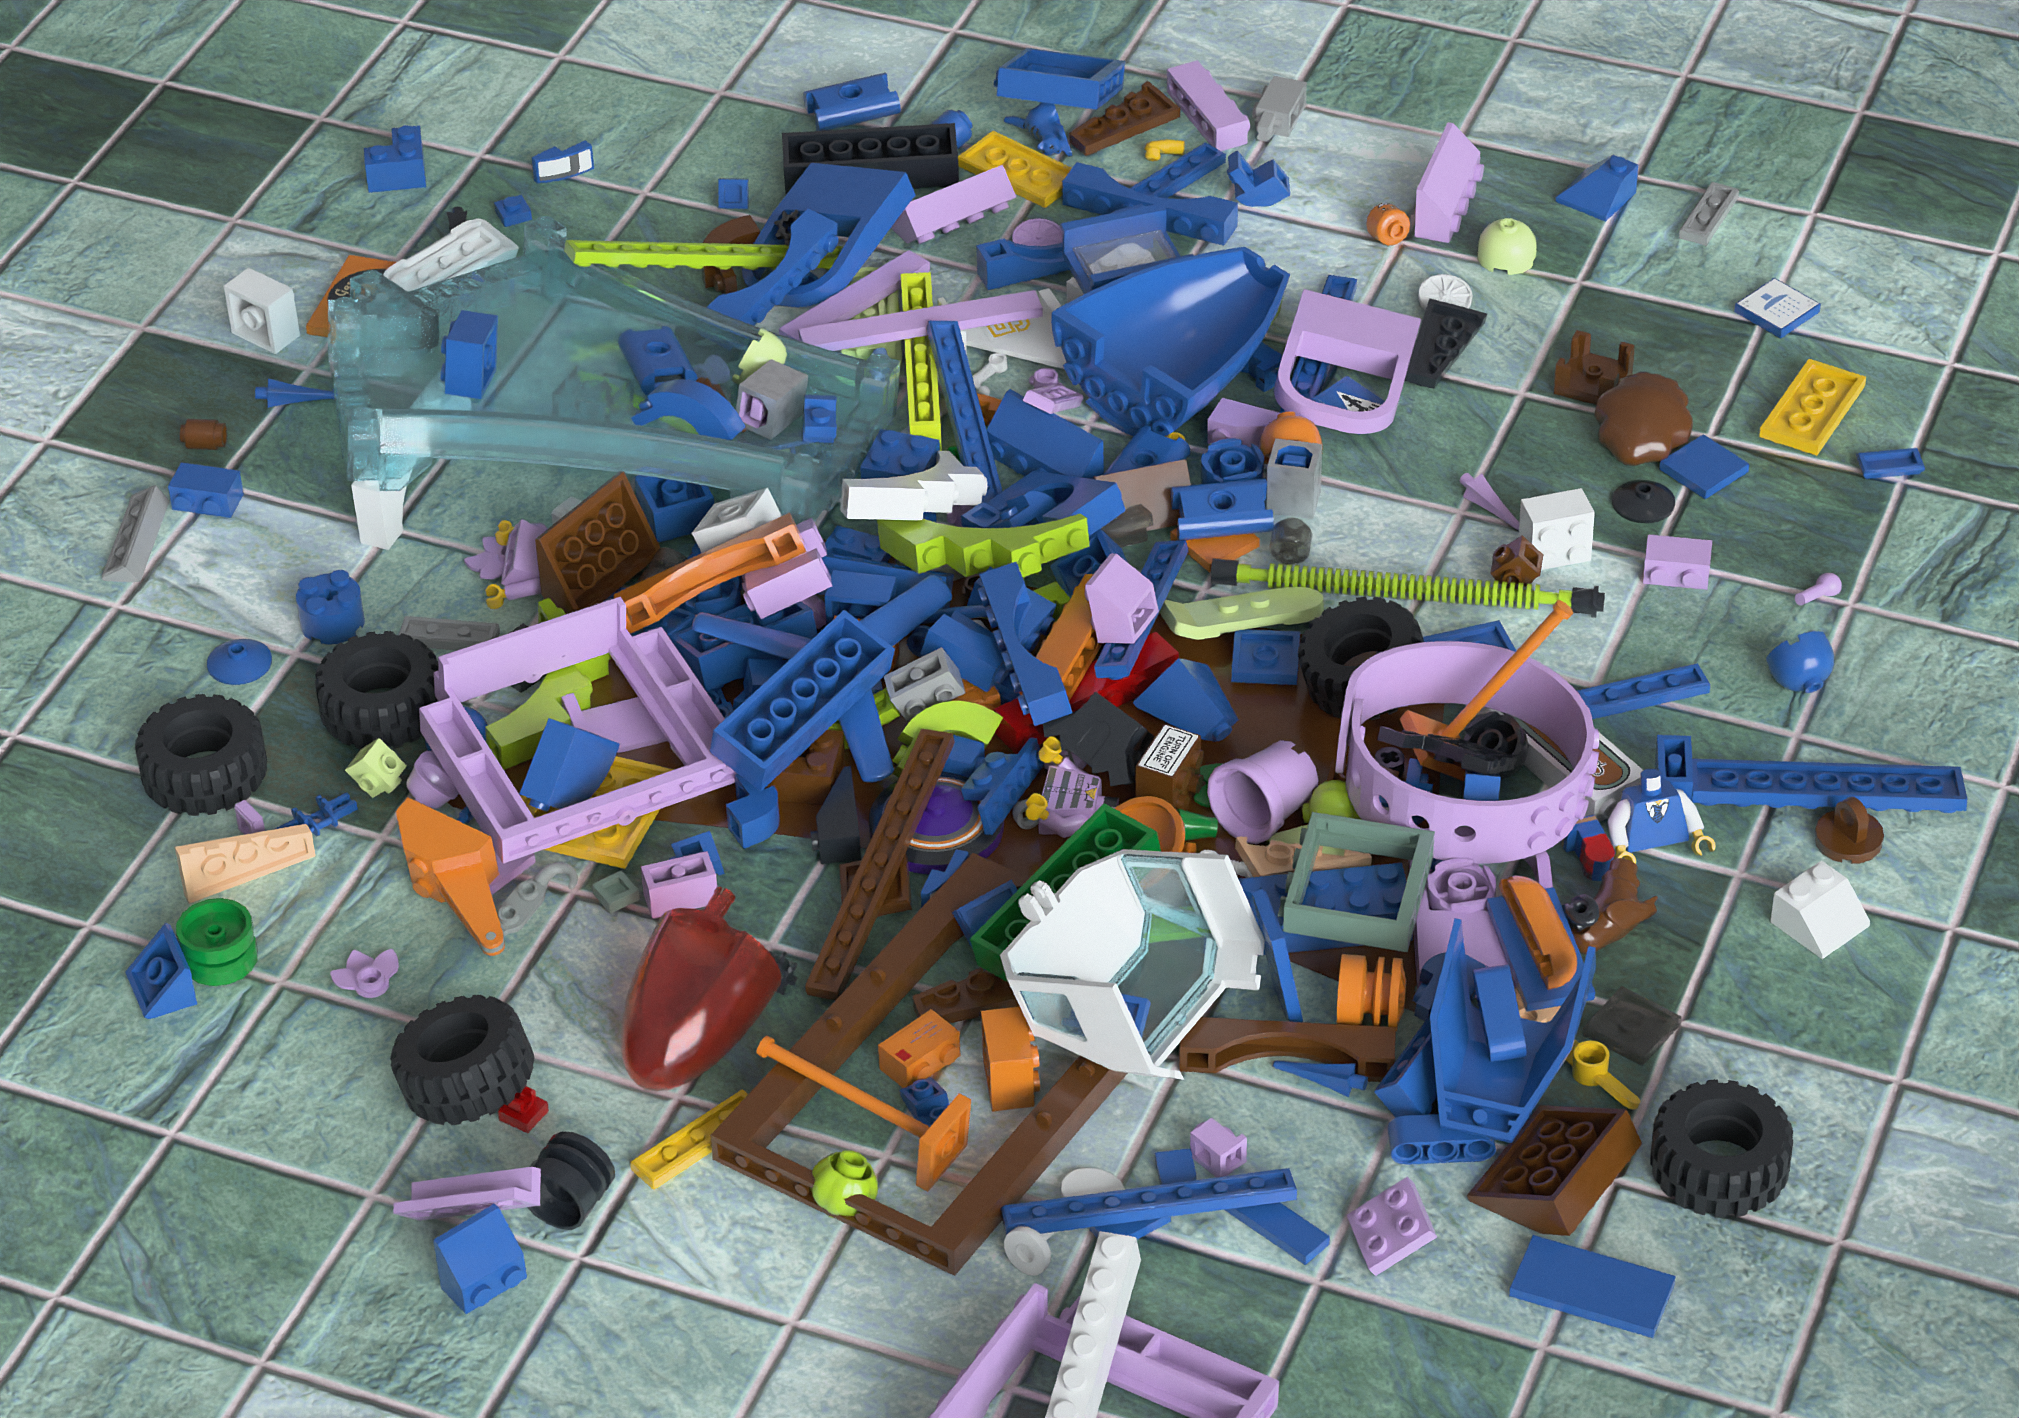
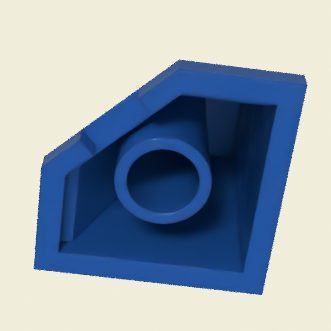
M1180 658L1133 702L1137 708L1179 729L1201 735L1202 740L1213 742L1226 738L1232 731L1231 727L1239 720L1209 666Z

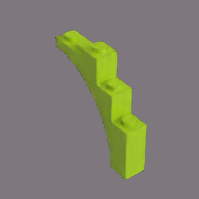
M1082 514L1036 525L983 529L945 525L923 518L922 520L877 519L880 548L918 574L947 564L963 576L969 577L986 571L989 567L998 568L1017 561L1022 577H1026L1042 571L1041 564L1090 547L1087 517Z
M550 598L538 602V624L566 615L563 609L557 608ZM609 653L547 673L540 687L523 705L508 716L485 727L486 743L503 770L534 757L548 718L572 725L570 716L562 707V696L574 693L581 711L591 708L590 694L593 692L591 681L609 675L608 660L611 659Z

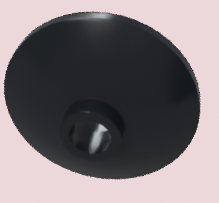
M1634 480L1620 485L1614 491L1612 506L1621 517L1629 521L1655 523L1666 519L1672 514L1675 509V497L1670 489L1658 482Z

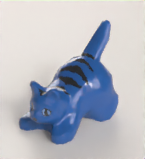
M1040 102L1038 106L1029 111L1025 119L1017 116L1004 118L1005 123L1027 130L1032 137L1040 141L1037 148L1042 150V154L1053 156L1063 151L1067 157L1073 155L1054 104Z

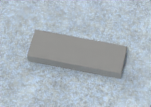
M1711 182L1679 230V238L1707 246L1739 198V189Z
M405 616L398 635H401V633L410 635L413 641L418 639L427 645L428 648L458 651L499 637L500 628L497 623Z

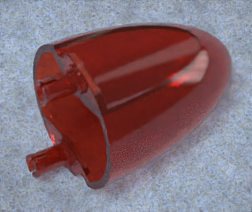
M716 887L704 909L675 908L665 912L658 921L641 954L626 996L622 1015L620 1042L623 1064L629 1077L645 1090L666 1091L678 1088L693 1081L712 1068L737 1045L755 1024L781 984L780 969L768 950L749 933L730 927L723 919L731 904L735 901V895L727 888H724L722 894H720L722 887Z

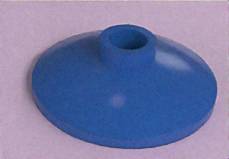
M252 639L227 641L216 647L207 659V669L211 677L229 685L253 682L265 675L272 664V655L269 648L265 644Z

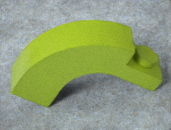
M967 701L942 702L926 708L907 724L897 738L908 745V747L902 744L896 753L893 762L897 766L892 774L900 777L921 729L953 733L956 736L984 743L985 749L1003 717L982 705Z

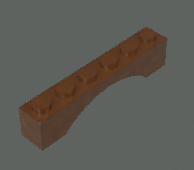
M1201 1017L1180 1041V1072L1217 1073L1231 1065L1251 1059L1289 1056L1310 1059L1324 1064H1355V1074L1367 1076L1368 1082H1381L1395 1062L1396 1027Z

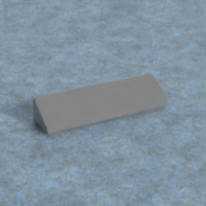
M156 485L131 496L102 574L104 581H141L169 504L168 498Z

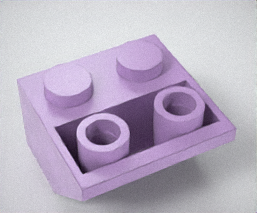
M1110 554L1085 585V598L1089 601L1092 613L1091 625L1096 631L1098 643L1134 644L1159 612L1153 583L1118 554Z

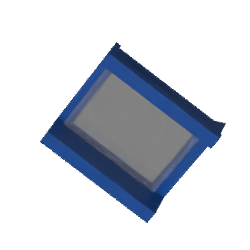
M1163 203L1060 224L1062 230V257L1083 294L1133 272L1168 261L1194 256L1193 254L1180 256L1166 232V208Z

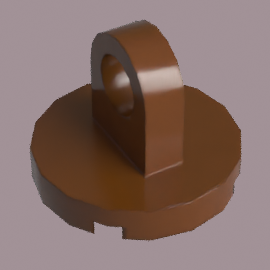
M1852 796L1837 803L1835 810L1823 815L1818 820L1815 828V842L1818 849L1823 855L1841 863L1843 859L1852 860L1851 864H1860L1872 860L1880 853L1884 841L1882 825L1875 817L1867 813L1865 806L1859 799Z

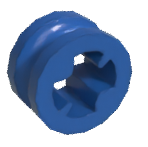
M921 625L916 627L907 640L909 650L918 657H923L920 653L924 644L923 641H925L930 629L928 626Z

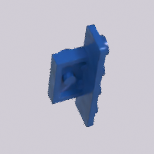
M1029 738L1018 754H1004L1003 752L987 754L961 788L964 800L982 801L978 806V811L986 835H992L1043 768L1044 762L1039 759L1040 748L1037 738Z

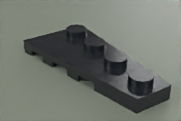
M1429 298L1405 381L1435 389L1485 324L1488 313Z

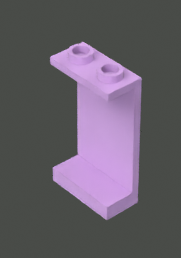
M574 693L561 697L562 707L571 718V726L620 743L617 753L668 741L639 697L581 711Z

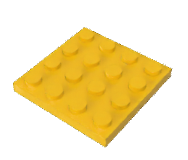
M615 756L604 781L589 799L674 769ZM521 795L522 800L534 818L560 810L550 806L548 812L529 805L531 798ZM660 809L638 816L628 825L622 826L618 823L544 850L626 869Z

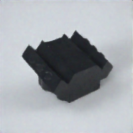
M1094 692L1087 703L1079 710L1043 723L1044 737L1060 735L1061 751L1069 750L1092 767L1093 774L1108 771L1110 786L1129 785L1136 782V765L1155 738L1141 724L1097 692Z

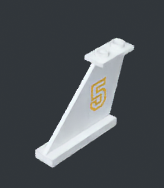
M1049 288L1038 291V298L1043 308L1042 317L960 330L966 354L967 345L1064 369L1063 365L1066 363L1061 347L1055 346L1051 324V312L1061 307L1060 303ZM944 297L938 298V306L948 304Z

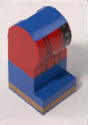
M1595 814L1586 816L1582 820L1578 819L1570 833L1561 840V845L1565 852H1576L1583 864V874L1590 880L1602 881V876L1609 870L1610 862L1614 859L1615 851Z

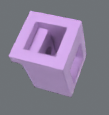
M1213 1118L1199 1123L1190 1132V1148L1193 1159L1215 1177L1227 1176L1247 1162V1137L1243 1134L1236 1137L1228 1127H1223Z

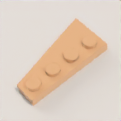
M307 824L175 847L184 896L189 904L316 856L312 832Z

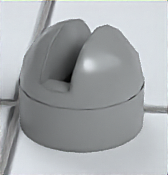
M1028 799L1021 802L1018 801L1012 811L1014 820L1023 829L1033 828L1039 823V818L1035 821L1029 820L1027 817L1023 818V812H1026L1028 808L1026 806Z

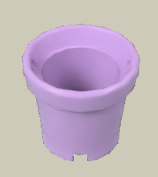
M1280 740L1245 759H1233L1213 770L1208 779L1207 789L1210 807L1218 822L1231 836L1235 838L1240 836L1247 837V843L1250 844L1262 843L1270 839L1283 826L1286 818L1311 799L1312 790L1318 786L1319 780L1316 768L1305 751L1298 755L1291 749L1296 744Z

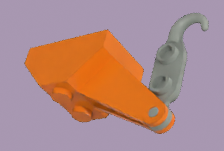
M409 797L396 810L413 889L424 898L430 897L441 903L447 902L486 955L495 956L503 952L505 949V936L515 933L524 927L544 902L548 882L553 876L557 874L569 876L568 888L570 890H573L578 882V875L572 866L565 863L549 864L534 877L517 885L496 911L489 885L499 875L491 836Z

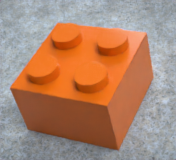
M1020 1006L981 1011L983 1063L992 1112L1035 1107L1034 1092H1040V1079L1038 1070L1033 1071V1068L1040 1067L1038 1047L1030 1044L1031 1041H1035V1036Z

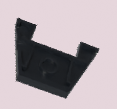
M1380 727L1377 739L1401 748L1423 749L1435 753L1433 759L1450 764H1453L1454 761L1462 763L1461 768L1485 775L1513 770L1517 757L1460 738L1434 734L1426 736L1403 730L1401 733L1388 727Z

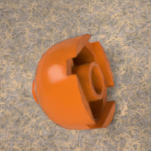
M1295 412L1278 414L1277 419L1271 421L1264 428L1260 437V449L1264 455V464L1267 465L1275 438L1322 444L1319 430L1315 424L1303 416H1296Z

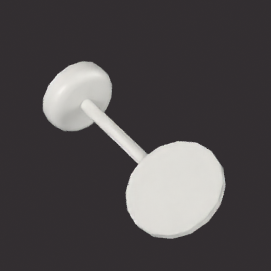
M1096 1168L1076 1169L1067 1174L1061 1183L1062 1198L1125 1190L1122 1182L1113 1174ZM1019 1226L1011 1230L1004 1239V1249L1008 1259L1021 1272L1027 1275H1039L1048 1268L1051 1262V1250L1046 1240L1056 1232L1040 1234L1035 1229L1025 1226Z

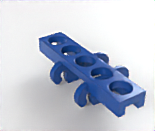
M347 792L329 802L325 798L322 799L321 795L316 796V802L321 810L311 815H304L294 807L291 809L294 819L275 829L307 824L311 832L315 836H319L320 829L330 824L337 827L338 819L358 810L357 802L355 800L352 801ZM313 819H320L321 821L315 823Z

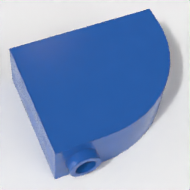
M548 718L519 794L531 798L529 805L548 812L550 806L563 809L588 800L600 787L608 774L620 743Z

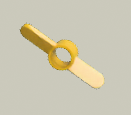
M1575 1040L1571 1052L1565 1059L1572 1065L1573 1078L1585 1086L1600 1085L1623 1106L1629 1109H1637L1641 1100L1608 1072L1610 1056L1608 1048L1597 1041L1578 1043Z

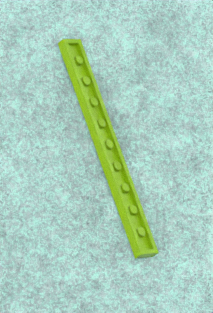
M566 240L564 252L574 264L583 267L591 266L592 263L603 264L608 267L631 264L639 268H645L648 265H659L664 268L686 265L694 269H701L703 266L730 269L731 266H737L748 270H757L758 267H769L775 270L784 259L789 245ZM837 246L833 252L828 253L820 261L817 268L829 270L843 247Z

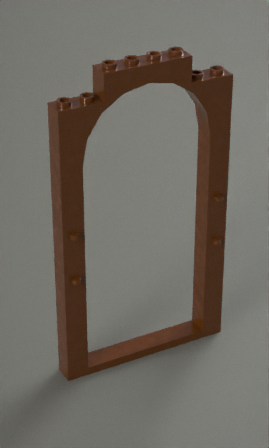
M972 853L789 1051L833 1075L950 946L964 936L952 912L1011 879L1017 890H1019L1030 877ZM1176 941L1149 944L1148 955L1141 962L1143 974L1131 995L1147 998L1151 1002L1142 1035L1144 1045L1201 980L1206 954ZM1079 1056L931 1227L863 1194H855L848 1198H843L846 1205L857 1210L854 1216L831 1214L826 1209L820 1207L813 1198L810 1189H813L815 1181L812 1174L813 1170L766 1149L822 1087L821 1084L780 1062L770 1070L711 1134L712 1159L955 1276L1002 1221L1001 1207L1017 1204L1128 1073L1113 1071L1083 1056Z

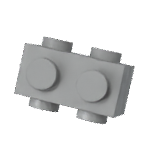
M942 647L883 676L891 702L907 722L928 707L951 701L966 693L959 669Z

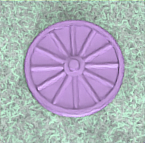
M1030 219L1022 222L1015 228L1012 242L1028 246L1062 243V230L1058 224L1050 220Z

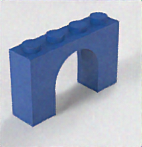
M1040 471L1030 472L986 502V504L1003 512L1008 509L1005 501L1031 491L1042 492L1050 496L1058 505L1042 516L1044 523L1082 514L1087 517L1089 536L1126 511L1121 491L1115 482Z
M989 567L985 572L993 570V568ZM981 578L975 582L967 606L982 604L978 593V588L983 587ZM1026 587L1031 607L1024 618L1020 643L1026 650L1032 652L1038 644L1040 636L1042 634L1047 636L1055 622L1052 615L1056 604ZM945 614L928 630L920 653L923 656L942 647L959 669L961 678L986 692L996 683L1002 684L1006 679L1009 671L1007 672L1001 655L1002 652L1006 651V648L999 650L995 636H987L975 632Z

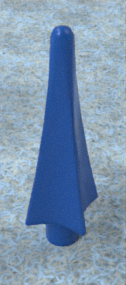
M268 379V387H255V399H267V408L304 401L340 398V393L337 391L308 388Z
M1279 1060L1273 1062V1067L1323 1085L1348 1098L1352 1088L1365 1090L1368 1084L1367 1076L1355 1074V1064H1312Z

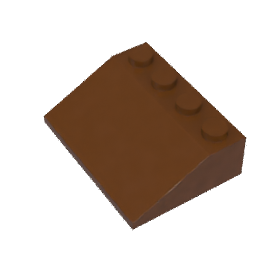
M619 471L535 539L541 594L544 599L550 598L557 608L563 609L565 614L602 603L663 553L624 471Z
M1540 1105L1520 1129L1513 1142L1506 1146L1467 1194V1198L1470 1202L1537 1233L1570 1236L1588 1212L1595 1206L1606 1189L1613 1183L1624 1166L1631 1160L1632 1156L1642 1145V1142L1627 1109Z

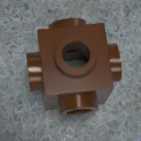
M1522 535L1509 544H1503L1495 550L1492 556L1493 561L1490 574L1495 581H1499V584H1502V581L1507 582V588H1510L1511 582H1515V589H1518L1519 583H1524V587H1527V583L1531 584L1541 575L1544 554Z

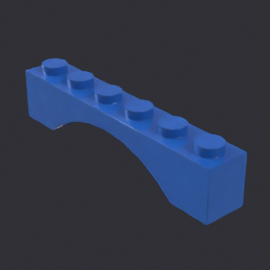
M1079 162L1075 163L1062 181L1063 205L1105 215L1113 213L1115 210L1138 204L1149 206L1163 203L1166 208V231L1222 246L1226 244L1238 226V202L1214 196L1171 199L1146 195L1121 185L1110 177L1103 168Z
M1143 204L1115 210L1113 213L1144 206ZM1003 238L976 245L977 274L987 290L999 289L1004 286L1027 282L1031 279L1070 270L1062 257V243L1047 246H1028ZM1153 240L1134 243L1143 250L1153 249ZM1119 247L1082 254L1087 265H1090Z
M808 208L791 224L789 249L777 268L763 280L750 287L733 293L719 295L701 312V334L729 349H732L739 341L744 340L749 331L757 323H761L767 313L775 305H779L793 287L799 286L802 279L811 270L816 269L820 261L828 253L836 249L839 242L837 223Z
M1017 561L979 574L983 587L978 588V593L983 607L990 606L985 611L991 629L998 627V630L993 631L999 650L1006 648V651L1002 652L1001 655L1007 672L1011 670L1015 672L1009 674L1015 693L1022 691L1023 695L1017 696L1023 715L1030 713L1034 726L1073 713L1058 669L1032 656L1020 643L1021 628L1024 618L1031 607V602Z

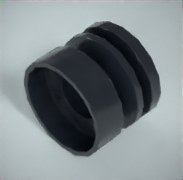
M564 1131L554 1134L546 1147L541 1150L537 1160L533 1161L529 1166L541 1169L540 1206L527 1208L537 1218L553 1227L565 1230H573L580 1227L593 1210L596 1201L602 1198L604 1192L608 1190L615 1178L614 1165L609 1156L599 1145L585 1136Z

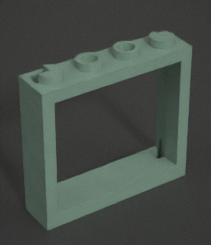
M1312 812L1308 828L1301 829L1300 845H1302V848H1296L1294 852L1292 867L1295 871L1294 873L1289 872L1287 875L1285 892L1288 895L1287 897L1281 896L1278 916L1284 917L1283 932L1408 952L1434 856L1435 831ZM1319 846L1413 860L1397 919L1392 920L1302 905Z

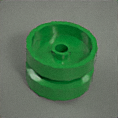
M215 898L198 902L185 910L176 923L177 941L190 968L192 980L199 984L221 986L239 981L253 970L258 961V948L254 936L252 916L245 906L235 900Z

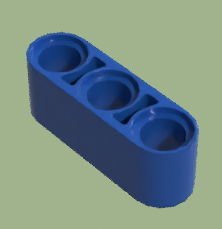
M1509 964L1473 969L1475 992L1490 1062L1527 1057L1525 1037Z
M1439 1114L1399 1116L1392 1119L1387 1127L1391 1157L1399 1164L1479 1162L1491 1158L1496 1151L1495 1139L1440 1128Z

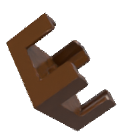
M1577 330L1572 337L1569 361L1565 364V359L1560 358L1556 364L1554 394L1597 405L1598 399L1604 392L1616 387L1621 378L1632 375L1635 345L1621 342L1619 344L1618 360L1590 353L1591 334Z

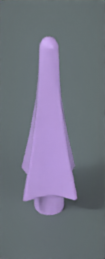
M1469 473L1461 476L1459 481L1466 487L1463 495L1464 498L1483 507L1514 529L1519 530V521L1502 503L1482 473L1475 479Z

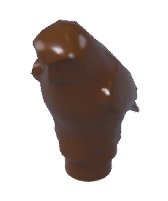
M1623 858L1613 859L1610 862L1609 870L1602 876L1599 892L1593 898L1599 907L1597 922L1580 932L1575 927L1572 930L1581 954H1587L1588 946L1596 947V951L1608 944L1623 938L1642 921L1656 914L1655 902L1658 899L1657 896L1645 901H1640L1637 897V888L1640 886V881L1636 877L1638 867L1634 862Z

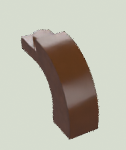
M746 215L719 225L706 236L703 243L754 244L760 234V229L751 215ZM703 266L701 268L705 288L714 286L717 292L721 291L722 295L737 291V278L732 268L719 269L715 266Z

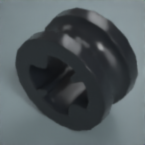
M1385 747L1378 750L1375 754V760L1378 764L1398 771V778L1402 776L1405 762L1403 752L1393 747Z

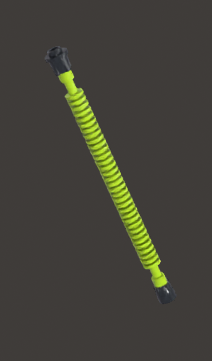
M1215 558L1212 560L1211 584L1237 586V583L1250 584V581L1268 582L1269 589H1273L1274 583H1276L1277 589L1282 588L1283 583H1285V587H1291V584H1293V587H1299L1300 584L1301 587L1306 588L1309 585V588L1314 590L1318 586L1320 593H1323L1324 586L1326 587V593H1331L1332 587H1334V594H1339L1340 588H1342V594L1344 595L1348 594V589L1350 588L1351 595H1356V591L1359 589V596H1364L1365 590H1367V596L1369 597L1373 596V590H1375L1376 597H1381V591H1384V598H1389V594L1392 592V598L1397 599L1398 592H1400V599H1405L1406 593H1409V600H1414V595L1417 594V600L1422 601L1423 594H1425V601H1430L1431 595H1434V602H1439V596H1442V602L1447 603V598L1450 596V603H1455L1456 597H1459V604H1463L1464 598H1467V604L1472 605V599L1475 598V605H1480L1481 599H1484V606H1488L1489 600H1492V606L1497 607V601L1500 600V607H1505L1506 601H1509V608H1513L1514 602H1517V608L1522 609V602H1525V609H1530L1531 603H1534V610L1539 609V604L1554 605L1558 600H1561L1572 609L1573 613L1591 614V618H1596L1597 612L1604 611L1605 593L1599 592V586L1594 585V589L1573 587L1572 590L1559 589V592L1540 591V584H1536L1535 590H1532V584L1527 583V589L1524 590V583H1519L1518 589H1515V582H1511L1510 588H1507V582L1502 581V587L1499 588V581H1494L1493 587H1490V580H1486L1485 586H1482V580L1477 579V584L1474 586V579H1469L1468 585H1465V578H1461L1460 584H1457V578L1452 577V583L1449 584V577H1444L1443 583H1441L1440 576H1436L1435 582H1432V576L1427 575V581L1424 582V575H1419L1418 581H1416V574H1411L1410 580H1407L1408 576L1404 573L1402 574V580H1399V573H1394L1393 579H1391V572H1386L1385 578H1383V572L1379 571L1377 572V578H1374V571H1369V575L1366 577V570H1361L1360 576H1358V570L1353 569L1352 576H1350L1349 569H1344V575H1341V568H1336L1335 574H1333V568H1328L1327 574H1325V567H1320L1319 573H1317L1316 566L1311 567V572H1308V566H1303L1302 572H1300V565H1295L1294 571H1292L1291 564L1286 565L1285 571L1284 564H1278L1277 570L1275 563H1270L1269 569L1252 568L1250 564H1239V560Z

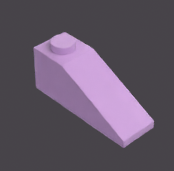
M1222 398L1208 418V444L1234 438L1241 439L1243 445L1251 447V443L1260 448V437L1264 428L1271 421L1277 419V415L1280 413Z

